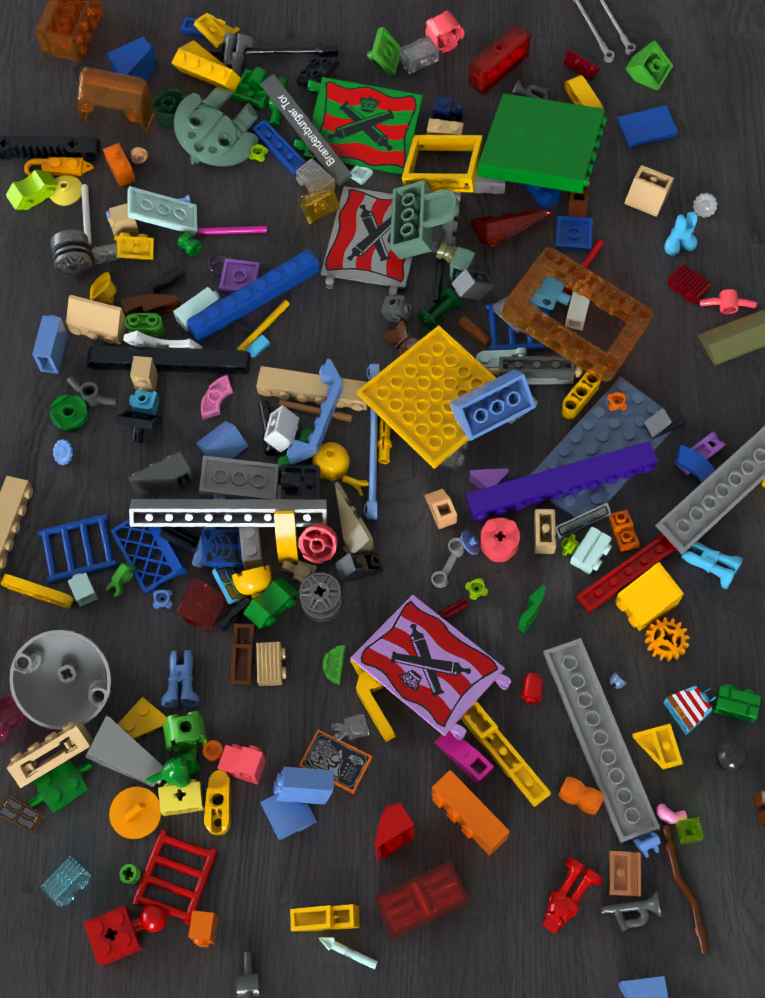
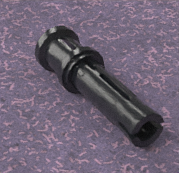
M260 401L258 407L264 431L262 434V440L266 446L264 452L267 456H276L281 452L264 440L271 414L269 401H264L265 408H263V403Z

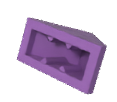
M509 469L470 470V482L479 489L501 484L508 480Z

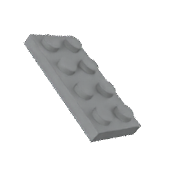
M203 455L199 494L241 499H276L279 464Z

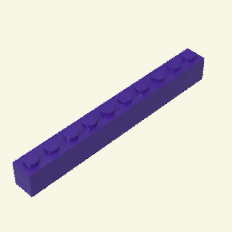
M650 441L466 493V503L472 520L484 521L489 516L496 514L501 516L510 510L515 509L518 511L531 504H542L548 499L557 500L569 493L574 495L583 489H595L600 484H612L618 479H629L642 472L644 474L650 473L655 469L658 461Z

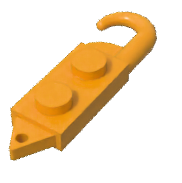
M71 157L34 158L27 161L24 166V171L29 176L32 174L29 168L33 165H41L42 170L49 171L52 176H82L83 173L94 169L93 165L84 161L83 158Z

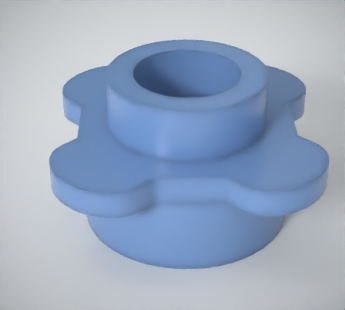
M171 590L154 591L155 602L153 607L155 609L160 607L169 609L172 607Z

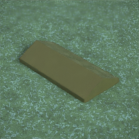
M765 310L758 311L698 335L714 366L765 347Z

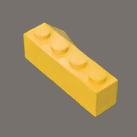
M194 40L178 48L171 62L182 73L235 92L241 80L232 69L225 66Z

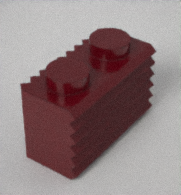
M682 263L669 276L667 282L673 292L680 293L686 302H692L694 305L709 292L711 282H708L702 275H699V273L688 267L685 263Z

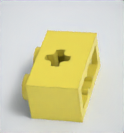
M191 779L190 784L182 788L168 783L164 784V787L158 788L160 812L163 816L205 810L203 788L200 781L197 782L195 779ZM180 793H183L185 795L182 798V801L178 799V797H180Z

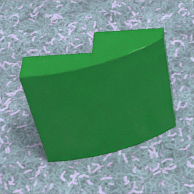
M544 585L539 587L529 597L527 611L520 617L518 629L523 634L533 624L540 611L546 589Z

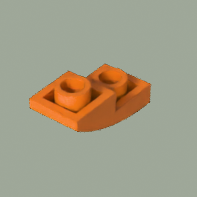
M623 510L611 513L609 520L620 552L639 548L640 543L634 532L633 522L628 511Z

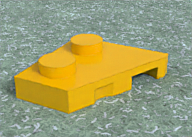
M208 13L199 17L193 24L216 48H219L220 44H224L223 37L226 33H234L236 35L240 31L238 27L232 28L225 25V21L217 19Z
M142 697L118 725L136 740L144 734L148 735L155 732L156 729L163 727L167 717Z
M671 724L632 734L633 739L662 770L683 765Z

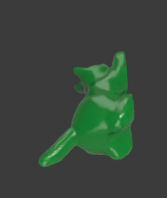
M192 747L184 754H177V758L169 759L160 772L146 778L145 782L154 783L165 780L168 784L177 787L188 786L191 782L190 774L201 771V764L196 761L197 749Z

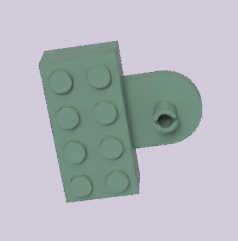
M425 180L393 189L390 249L399 259L432 251L433 227L454 219L459 209V200L456 195L450 190L434 192Z

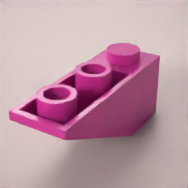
M450 731L445 736L441 735L434 742L478 786L493 772L494 766L479 751L465 740L456 739Z

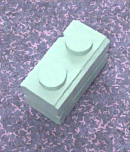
M591 527L573 554L570 563L587 574H591L593 570L597 571L602 564L600 560L602 555L607 556L612 548V545H610L612 538L600 530Z

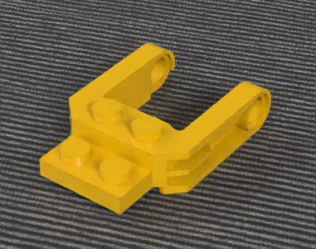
M350 659L352 666L359 676L356 693L380 734L388 742L395 738V734L371 694L384 688V686Z

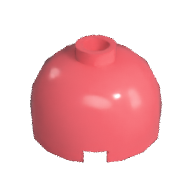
M319 523L304 529L298 541V547L303 553L302 556L308 561L318 564L328 559L330 560L335 554L338 545L337 535L334 530L326 524Z

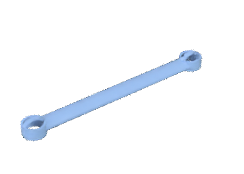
M370 364L366 373L369 381L380 373L379 364ZM371 408L369 500L364 506V514L367 520H377L378 415Z

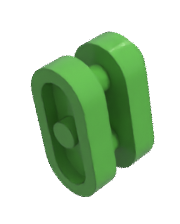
M132 313L125 319L128 333L139 331L158 339L162 338L165 334L162 319L156 313Z

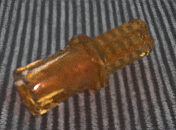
M466 316L461 317L458 321V324L469 333V336L476 339L483 347L491 340V337L485 334L479 325L476 326Z

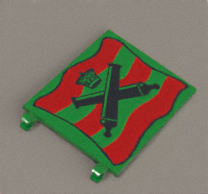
M322 77L321 84L310 80L307 85L309 90L319 92L312 124L343 164L403 175L423 95ZM294 141L296 150H305L304 157L317 159L304 141Z

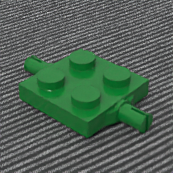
M68 759L33 780L37 787L38 795L29 800V804L34 808L44 801L50 810L55 813L89 790L82 774L93 768L92 765L87 761L77 767Z

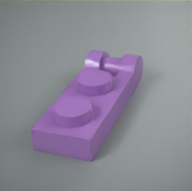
M713 431L691 449L709 460L721 452L727 444L724 441H720L717 438L718 435ZM677 465L687 477L691 474L687 469Z

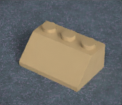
M73 295L69 296L66 324L70 332L75 335H86L91 339H102L110 344H121L127 330L122 308Z

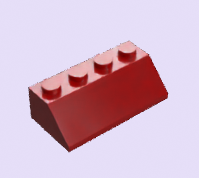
M391 803L383 809L384 813L381 814L374 843L378 862L414 840V824L401 803L396 805Z

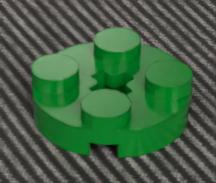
M62 395L52 403L50 417L54 425L65 432L78 429L89 418L85 401L77 395ZM66 410H74L72 415L66 416Z

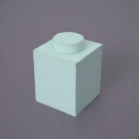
M86 573L76 574L72 579L68 580L73 595L80 607L98 599Z

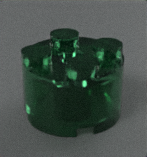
M166 88L163 92H157L153 96L152 108L159 126L174 129L176 110L185 98L180 90Z

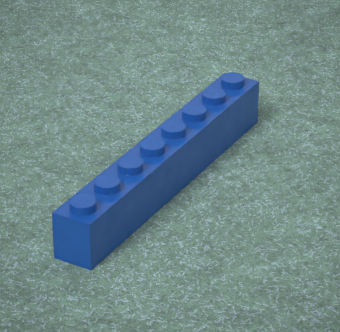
M307 249L187 319L188 330L197 343L203 341L319 272V261L312 251Z

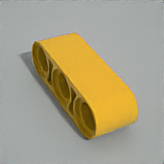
M582 75L565 81V89L574 104L603 109L601 102Z
M588 370L565 397L561 408V414L564 418H575L597 392L601 382V374L597 370ZM577 393H583L585 396H580ZM567 406H572L574 409H568Z

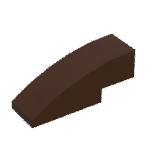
M148 294L120 300L126 317L132 313H156L162 316L180 307L178 297L172 295Z
M234 623L231 684L251 685L255 647V624Z

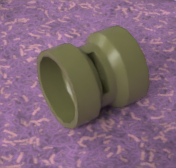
M442 240L435 257L446 259L448 263H451L458 247L455 245L450 246Z

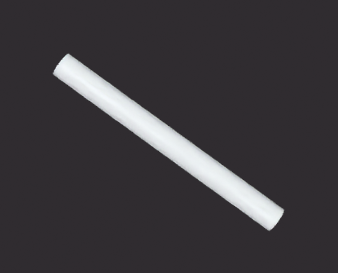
M84 184L81 185L84 233L87 235L89 246L91 247L88 185Z

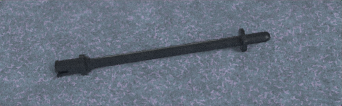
M319 43L316 47L245 48L244 55L317 54L323 57V55H338V44L323 45V43ZM220 44V48L206 49L213 56L220 55L221 60H224L223 53L225 48L223 44Z

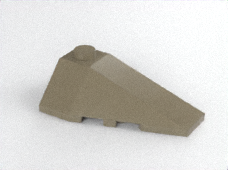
M336 482L335 490L344 541L342 549L345 555L348 553H373V538L363 520L358 518L354 506L349 507L350 501L339 482Z

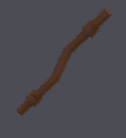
M670 825L662 826L665 840L663 844L664 850L668 854L673 879L690 903L695 926L693 928L694 935L698 939L701 954L709 953L706 939L708 934L706 926H703L698 900L681 876L676 855L677 845L676 842H673Z

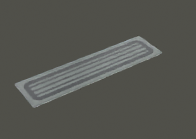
M608 503L556 526L555 529L559 539L584 528V523L589 522L588 525L611 515Z

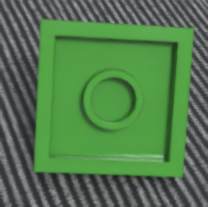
M384 27L378 28L373 49L368 52L367 56L371 62L376 61L391 77L396 74L402 47Z

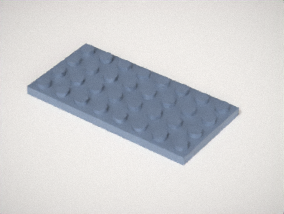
M620 377L531 475L650 441L653 451H655L671 432L652 439L643 423L663 407ZM616 392L624 393L626 395V410H609L608 395ZM621 478L612 484L604 483L595 489L587 488L574 495L569 493L557 500H548L573 519L596 507L609 503L629 479ZM589 522L584 523V526H585L584 528L587 527V525L589 524Z

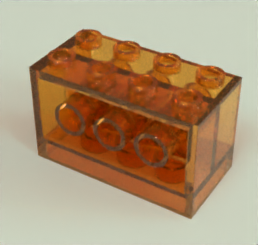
M49 0L35 30L42 53L81 61L83 55L86 54L88 43L92 40V33L97 28L98 19L103 14L100 0Z

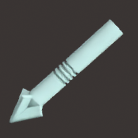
M334 937L319 938L328 951L333 949L343 955L346 954L347 957L349 956V958L351 957V959L375 970L378 961L336 942Z

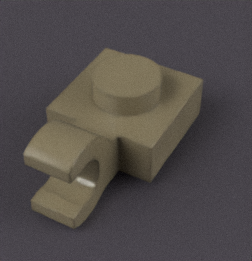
M283 561L281 567L282 572L294 575L293 581L302 583L308 576L317 571V566L298 561L297 566L291 562Z

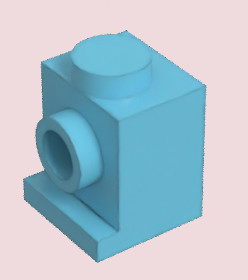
M136 390L135 394L130 396L129 405H131L133 411L156 415L160 399L155 391L152 393Z

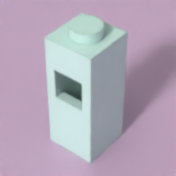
M575 281L565 327L583 331L593 284L585 281Z
M207 287L174 310L175 319L188 332L187 319L220 301L221 298L216 291L212 292Z

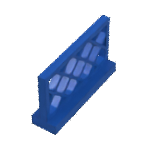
M129 518L110 530L128 563L136 567L138 559L146 561L143 571L135 569L133 572L144 594H148L180 574L182 576L188 572L172 542L159 536L162 527H143V529L129 527ZM123 529L129 530L127 539L120 538L117 533ZM133 531L142 532L139 542L131 541ZM145 534L153 535L154 538L151 545L143 543ZM129 543L138 545L135 555L128 554ZM142 546L150 548L147 558L139 556ZM154 549L161 550L160 561L151 559ZM150 562L159 564L156 574L147 572ZM163 565L170 566L171 573L166 576L160 575ZM146 575L154 576L153 584L146 587L144 584Z

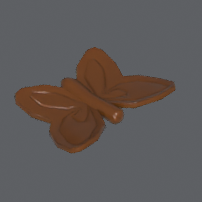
M400 321L396 330L387 331L382 336L388 343H397L394 345L396 349L400 346L398 350L399 357L420 341L416 337H410L404 321Z

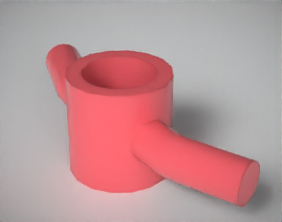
M726 289L719 293V298L700 299V306L720 305L721 313L733 314L738 311V306L755 309L757 302L738 299L737 291Z

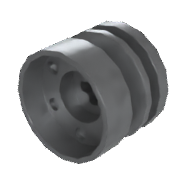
M64 230L56 233L51 238L54 268L57 273L64 276H77L91 269L92 260L89 251V240L84 232Z
M323 572L314 573L302 582L299 590L302 609L307 617L316 622H328L340 613L342 608L341 588L333 576ZM319 592H322V594H323L322 597H319V595H318Z

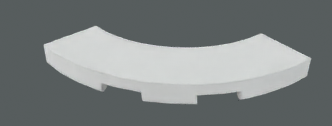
M139 331L125 334L123 339L135 347L202 349L201 345L191 339L163 340L145 335Z

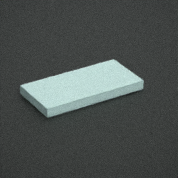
M129 186L128 218L196 235L197 204Z

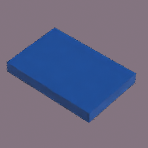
M667 105L617 118L628 148L678 135Z

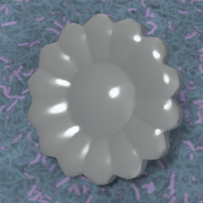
M701 193L693 201L694 212L703 218L706 216L710 217L717 210L718 202H716V198L712 194Z

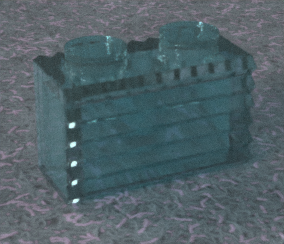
M70 856L40 888L56 905L62 907L64 904L66 906L74 899L73 894L78 889L82 890L87 886L90 881L88 878L91 877V874L74 857Z

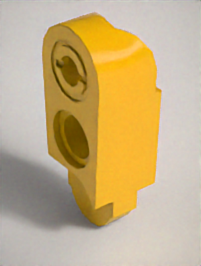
M221 770L213 772L211 777H209L204 811V824L208 831L215 836L224 835L231 826V779L226 772ZM221 796L224 798L222 804L214 805L213 802L216 797ZM218 819L222 820L220 827H216L214 824Z

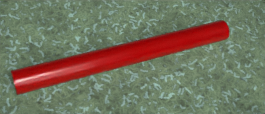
M602 240L596 242L564 288V293L570 294L573 290L575 281H579L604 245Z

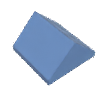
M224 421L196 443L206 456L235 459L249 448L236 426L227 421Z

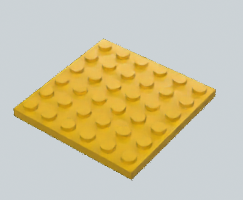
M438 325L358 389L357 395L435 469L469 440L456 421L449 402L496 379V377Z

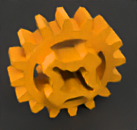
M664 617L662 622L657 619L655 625L650 624V630H647L645 634L648 637L645 639V643L650 644L647 650L654 651L653 657L657 654L660 655V661L666 657L667 661L670 662L672 656L677 660L679 654L684 655L685 649L689 646L686 641L690 637L684 635L687 629L680 628L681 622L676 625L674 618L670 622L667 621L666 617ZM657 631L658 638L654 640V634ZM680 638V645L677 648L676 641Z

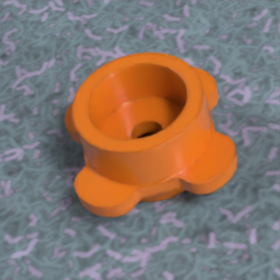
M616 392L608 395L609 410H626V395L624 393Z

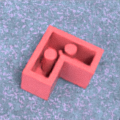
M232 744V746L225 745L217 769L226 772L229 776L258 785L266 759L258 747L249 745V748L236 744Z

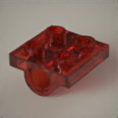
M193 578L176 614L182 616L186 623L211 632L226 602V598L221 592L201 580Z

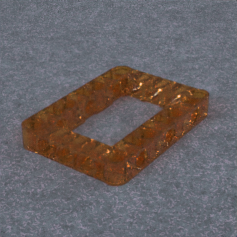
M548 247L541 252L506 299L501 315L506 321L596 378L607 382L613 379L653 318V311L648 306L558 250ZM547 276H553L564 283L563 285L580 296H585L599 308L626 322V325L607 352L528 303L529 300L533 299L537 289L542 287Z

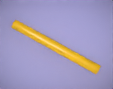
M284 300L236 350L245 351L290 303Z

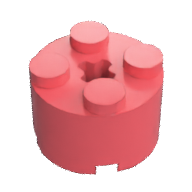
M444 11L435 18H430L426 23L425 35L436 51L439 50L442 53L449 52L458 45V40L460 38L462 40L464 37V29L450 11Z
M494 518L486 522L481 531L480 548L488 559L494 562H505L516 554L520 541V532L516 523L506 518Z

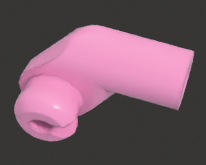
M659 804L656 807L657 816L667 824L687 820L685 810L673 812L665 804Z

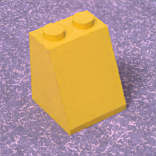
M658 562L618 593L616 605L620 611H624L627 614L630 624L641 631L677 607L684 593L660 562Z

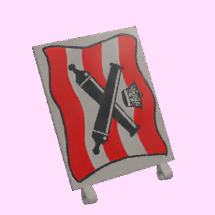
M343 187L321 275L327 276L325 280L326 288L333 289L335 277L389 286V296H397L398 288H406L413 256L399 259L390 249L393 194Z

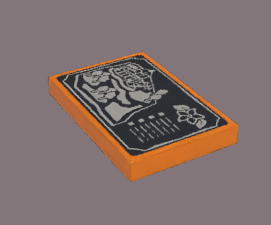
M317 730L299 767L334 770V785L354 794L373 757L329 734Z

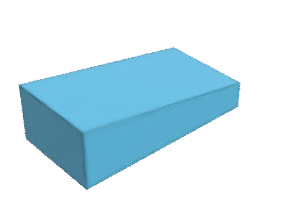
M261 335L245 351L249 352L254 359L270 346V342Z

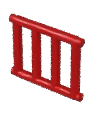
M161 830L132 904L135 906L140 904L144 906L158 904L165 909L167 914L183 919L185 924L190 925L192 910L196 911L218 850L213 848L208 850L168 836L166 831ZM164 843L207 858L203 869L200 870L161 856L160 853ZM156 863L199 878L195 890L152 876ZM148 884L190 898L191 901L187 911L144 896Z

